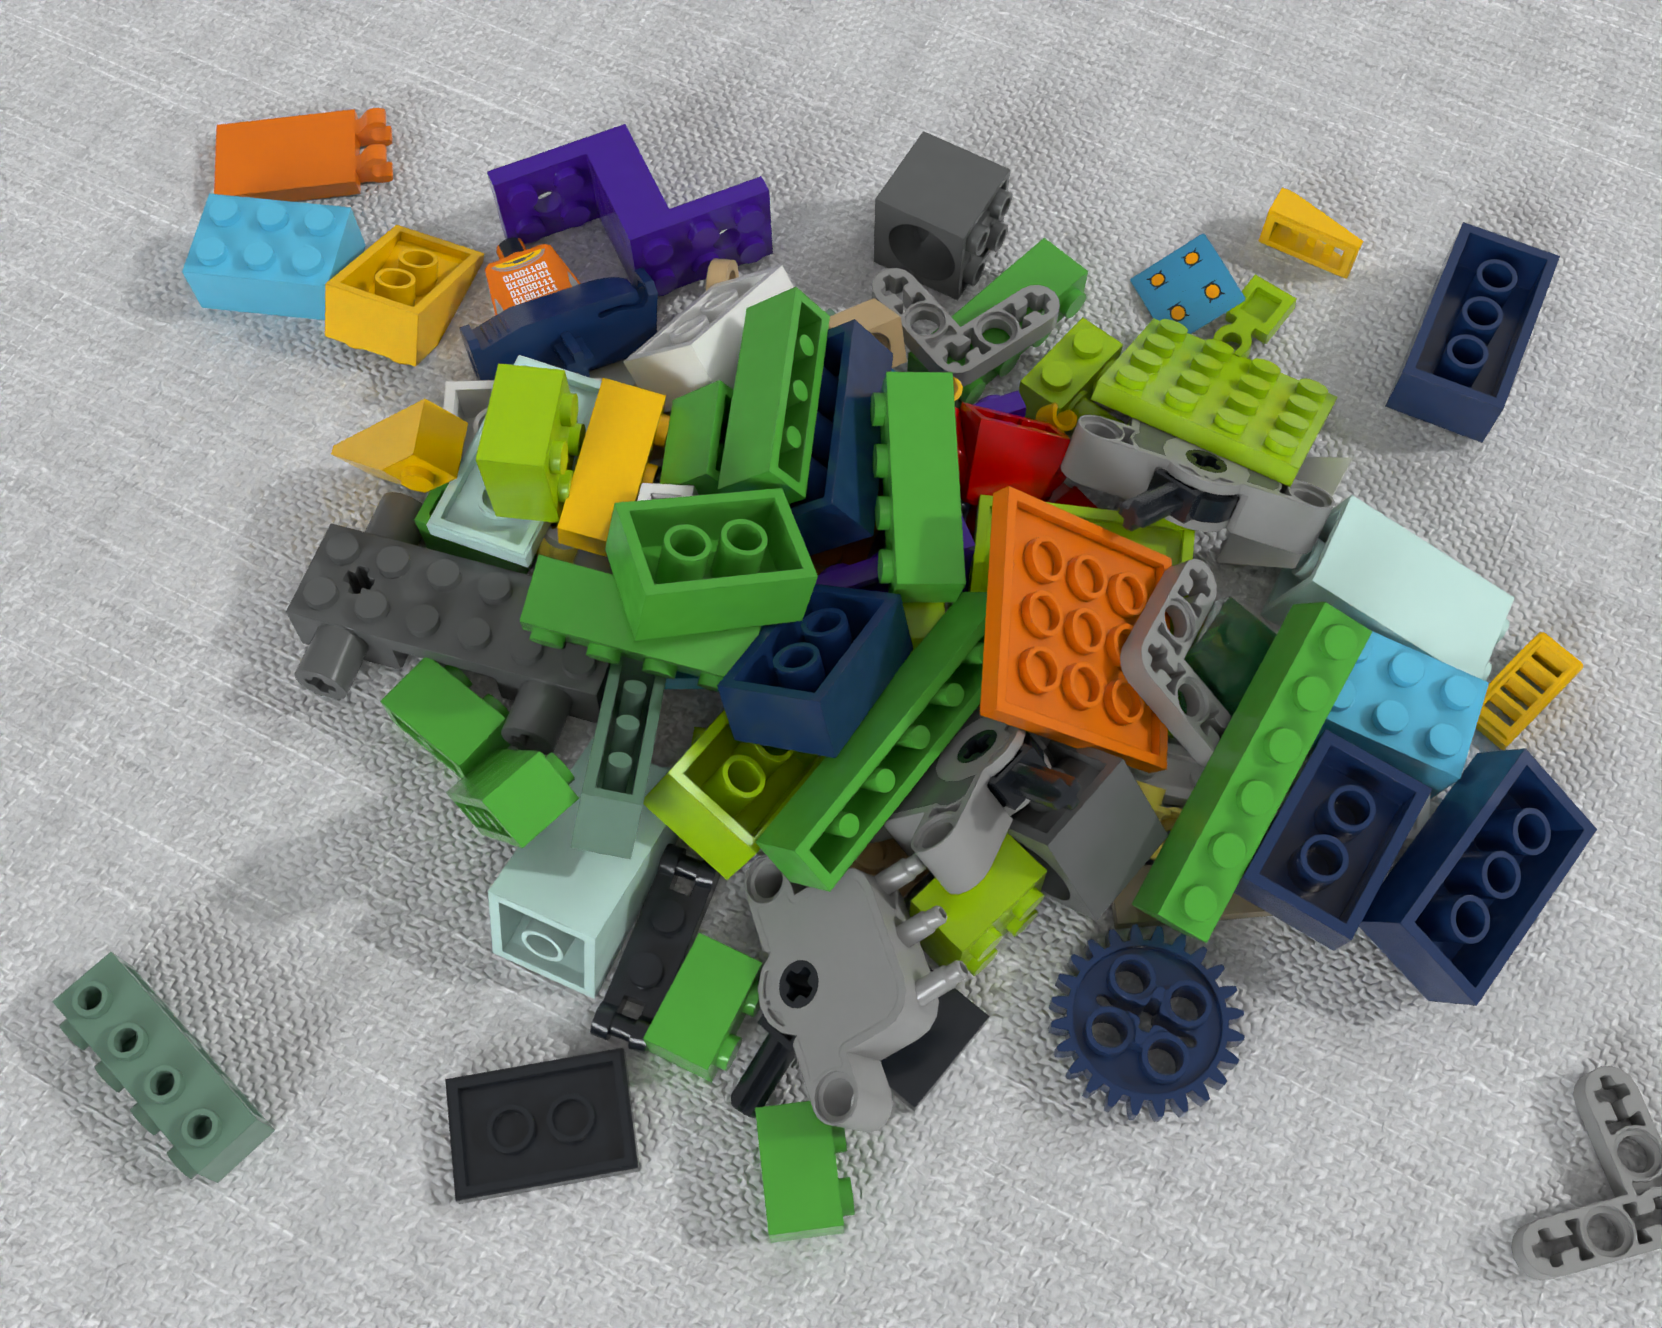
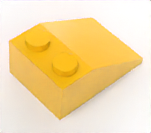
M395 225L325 284V336L343 342L351 348L364 349L388 357L396 363L409 364L416 367L440 343L484 262V253L400 225Z

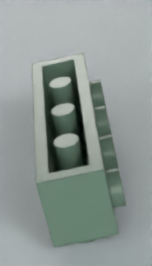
M113 952L108 953L52 1001L66 1018L59 1024L64 1034L81 1050L84 1051L89 1046L101 1059L94 1066L97 1073L116 1092L119 1093L125 1088L137 1102L130 1109L133 1116L152 1135L162 1131L173 1144V1147L167 1152L168 1157L188 1178L193 1179L198 1174L219 1183L275 1131L135 968Z

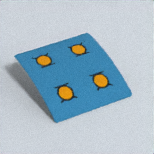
M1204 233L1130 279L1153 319L1159 321L1169 319L1179 322L1188 329L1189 334H1192L1245 301V296Z

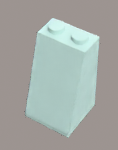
M1351 495L1331 510L1312 551L1303 554L1294 569H1281L1260 616L1281 626L1293 604L1327 602L1371 631L1486 681L1492 669V664L1489 660L1494 647L1504 637L1509 628L1510 622L1506 618L1514 597Z
M592 738L570 770L575 780L569 786L579 799L525 847H518L488 890L492 951L494 954L595 999L645 903L666 846L669 843L675 845L679 836L643 805L631 859L570 848L593 744ZM651 763L645 796L670 770L669 767H659Z

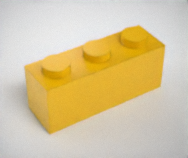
M602 378L572 477L569 498L565 500L558 523L559 544L607 557L605 547L614 503L637 501L641 484L655 483L658 466L650 464L655 445L663 448L666 445L670 416L664 414L666 395Z

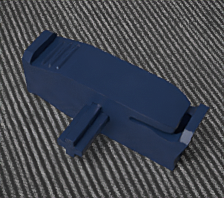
M642 267L634 270L632 284L628 279L620 277L595 279L509 307L473 330L469 324L459 327L476 381L495 380L498 363L514 365L519 355L586 377H590L589 371L627 359L658 332V292L653 279Z

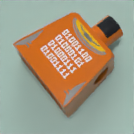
M516 237L502 241L496 249L499 260L488 264L485 268L495 316L509 307L581 284L551 245L541 244L526 249L523 241Z

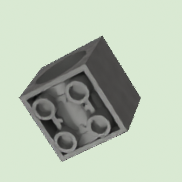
M923 131L875 199L874 262L885 268L906 270L920 284L958 301L968 284L975 286L981 278L986 265V257L990 251L997 252L1006 238L1008 225L1004 223V216L1010 207L1013 193L1008 191L1010 169Z
M1050 740L1043 752L1049 759L1051 769L1073 776L1079 781L1081 789L1076 796L1080 803L1071 811L1065 808L1056 811L1030 801L1025 807L1010 816L1013 821L1007 833L1047 870L1041 892L1046 897L1097 921L1165 841L1168 834L1124 759L1093 747L1077 749Z

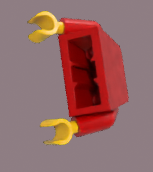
M953 377L954 401H956L962 394L963 386L961 381ZM962 402L960 410L955 407L960 498L964 502L971 504L965 520L969 531L974 533L976 508L980 494L993 496L994 492L1011 486L1043 501L1066 480L1067 477L1061 471V464L1071 439L1065 432L1072 430L1076 426L1077 415L1075 412L1069 409L1057 415L1058 404L1054 402L1041 407L1037 411L1036 420L964 402Z

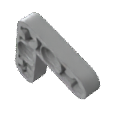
M888 268L878 273L872 282V299H877L901 316L904 344L929 372H953V377L961 381L962 386L974 382L1049 334L1055 328L1060 307L1059 298L1054 291L1045 286L1030 285L1022 288L960 327L917 279L906 270ZM890 290L893 293L885 296V291ZM903 292V302L895 294ZM1028 307L1034 310L1033 312L1026 315ZM1044 309L1045 313L1044 315H1041L1037 311ZM927 319L937 324L939 329L930 335H920L912 330L911 325L918 320ZM999 328L1007 332L1010 339L1002 344H993L985 340L982 334L988 329ZM951 357L955 362L948 365L947 358ZM966 357L965 365L961 366L956 362Z
M1191 559L1171 566L1164 572L1122 647L1120 665L1128 683L1190 756L1201 767L1205 768L1232 716L1184 660L1217 594L1216 580L1209 566L1202 560ZM1165 611L1172 619L1174 636L1167 628ZM1178 689L1185 697L1187 704L1186 714L1182 711L1178 701Z
M1600 1066L1580 1077L1574 1086L1573 1092L1575 1106L1615 1198L1541 1218L1520 1227L1513 1236L1511 1249L1513 1259L1518 1267L1529 1277L1538 1280H1551L1662 1248V1225L1657 1224L1636 1230L1635 1224L1631 1219L1650 1213L1655 1208L1662 1210V1140L1638 1086L1632 1077L1622 1069L1613 1066ZM1601 1088L1604 1090L1614 1089L1618 1100L1611 1104L1609 1102L1599 1103L1595 1098L1594 1092ZM1629 1118L1631 1126H1625L1612 1133L1609 1132L1608 1124ZM1622 1139L1636 1141L1646 1152L1647 1165L1642 1173L1630 1171L1620 1161L1618 1145ZM1599 1215L1605 1217L1615 1227L1618 1238L1613 1250H1601L1590 1240L1587 1227L1592 1216ZM1566 1236L1570 1237L1571 1244L1574 1247L1573 1249L1550 1256V1261L1544 1257L1537 1259L1532 1250V1246L1537 1245L1540 1242V1238L1545 1242H1549Z

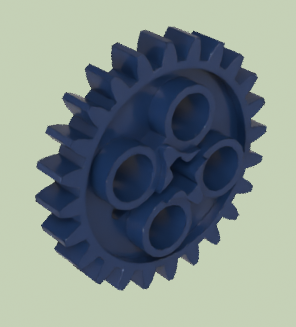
M1136 924L1132 925L1125 942L1122 941L1114 929L1108 930L1105 936L1106 949L1093 939L1088 940L1084 950L1089 961L1072 954L1067 966L1074 976L1059 974L1055 986L1067 996H1054L1049 1003L1048 1008L1064 1016L1052 1021L1048 1027V1033L1065 1036L1066 1039L1056 1047L1053 1052L1054 1056L1057 1058L1072 1056L1074 1060L1065 1077L1070 1080L1084 1074L1089 1081L1084 1088L1082 1096L1087 1099L1100 1089L1106 1093L1104 1101V1111L1109 1112L1119 1100L1126 1102L1128 1120H1134L1143 1105L1148 1106L1152 1120L1159 1122L1164 1116L1165 1104L1167 1103L1177 1117L1180 1118L1188 1112L1186 1096L1202 1107L1210 1100L1209 1093L1204 1084L1219 1091L1228 1081L1218 1068L1232 1070L1239 1062V1059L1226 1049L1238 1047L1245 1039V1035L1229 1028V1025L1239 1022L1244 1016V1010L1226 1007V1002L1238 990L1236 986H1218L1216 980L1225 969L1222 964L1206 969L1201 964L1206 956L1207 948L1203 946L1191 955L1184 951L1186 935L1183 933L1170 945L1164 943V932L1161 926L1156 927L1149 940H1144L1141 930ZM1123 971L1134 973L1142 982L1143 992L1138 994L1126 993L1116 983L1115 974ZM1098 996L1105 997L1112 1006H1102L1098 1004L1096 998ZM1183 997L1191 1001L1197 1009V1019L1188 1021L1178 1017L1171 1008V999ZM1142 1011L1153 1016L1151 1019L1152 1028L1149 1032L1138 1028L1140 1024L1139 1016ZM1097 1023L1112 1025L1120 1034L1121 1044L1111 1048L1102 1046L1095 1040L1092 1034V1026ZM1178 1037L1192 1039L1195 1046L1193 1048L1187 1047ZM1160 1049L1169 1053L1175 1061V1073L1164 1075L1155 1071L1148 1061V1051Z

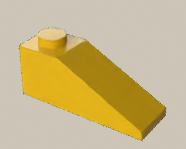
M424 398L333 445L331 455L374 477L405 486L414 491L426 493L457 479L468 422Z

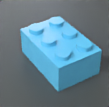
M209 194L182 273L202 308L325 320V284L361 255L366 244L351 207Z
M1372 631L1315 741L1327 729L1431 787L1430 799H1432L1461 778L1489 682Z

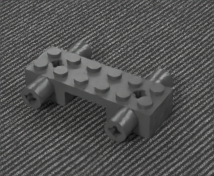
M389 492L382 496L365 532L331 523L286 610L303 644L308 645L294 673L295 679L305 688L313 691L316 695L340 701L347 696L364 660L402 670L408 655H413L494 677L501 697L514 701L501 730V735L518 750L540 751L544 755H548L550 752L553 753L568 716L593 723L598 722L611 663L585 655L587 647L565 641L563 649H557L529 640L531 631L522 629L520 617L531 583V575L418 546L422 536L414 519L423 504L402 493ZM578 549L572 564L613 574L608 557Z

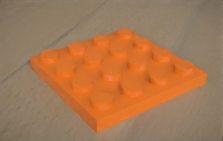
M1011 486L994 492L980 715L1077 749L1086 747L1096 748L1124 759L1127 766L1147 773L1167 770L1168 729L1126 680L1120 665V654L1124 643L1162 575L1172 566V558ZM1165 611V621L1170 631V616Z

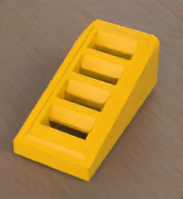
M1284 187L1281 188L1268 211L1259 238L1260 243L1345 279L1348 278L1364 242L1308 201ZM1335 247L1344 251L1342 256L1334 251Z
M1539 632L1489 683L1476 729L1501 750H1505L1583 669L1582 662L1546 633ZM1517 672H1522L1545 692L1543 694L1538 692L1521 678ZM1504 686L1529 708L1527 710L1522 708L1505 694L1501 688ZM1490 701L1515 723L1510 727L1489 710L1485 704Z

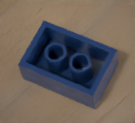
M815 584L802 621L766 625L717 685L734 740L836 758L893 679L898 669L913 651L901 594Z
M1325 729L1311 746L1234 893L1335 951L1353 939L1428 799L1432 788Z

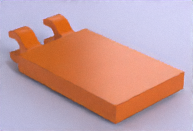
M371 108L365 111L361 118H358L355 109L219 124L216 127L214 194L295 202L361 194V183L390 182L393 180L392 162H387L386 146L393 144L392 127L386 126V111L383 108ZM367 146L360 154V147Z

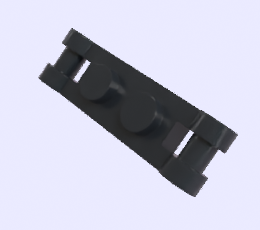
M671 843L666 846L660 859L654 882L605 998L596 1010L590 1028V1034L607 1041L611 1036L629 1042V1049L645 1055L649 1050L643 1038L695 941L721 876L704 859L702 861L686 855L685 848ZM678 877L695 882L690 896L673 890ZM627 1001L644 1007L638 1019L622 1014Z

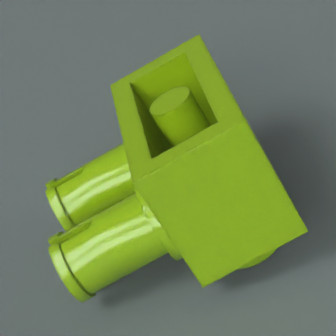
M1082 317L1020 381L1019 393L1026 405L1025 418L1036 420L1037 411L1041 407L1055 402L1058 404L1057 415L1070 409L1077 415V422L1081 416L1097 415L1124 424L1125 422L1121 419L1115 418L1095 404L1094 400H1091L1098 380L1120 357L1123 344Z

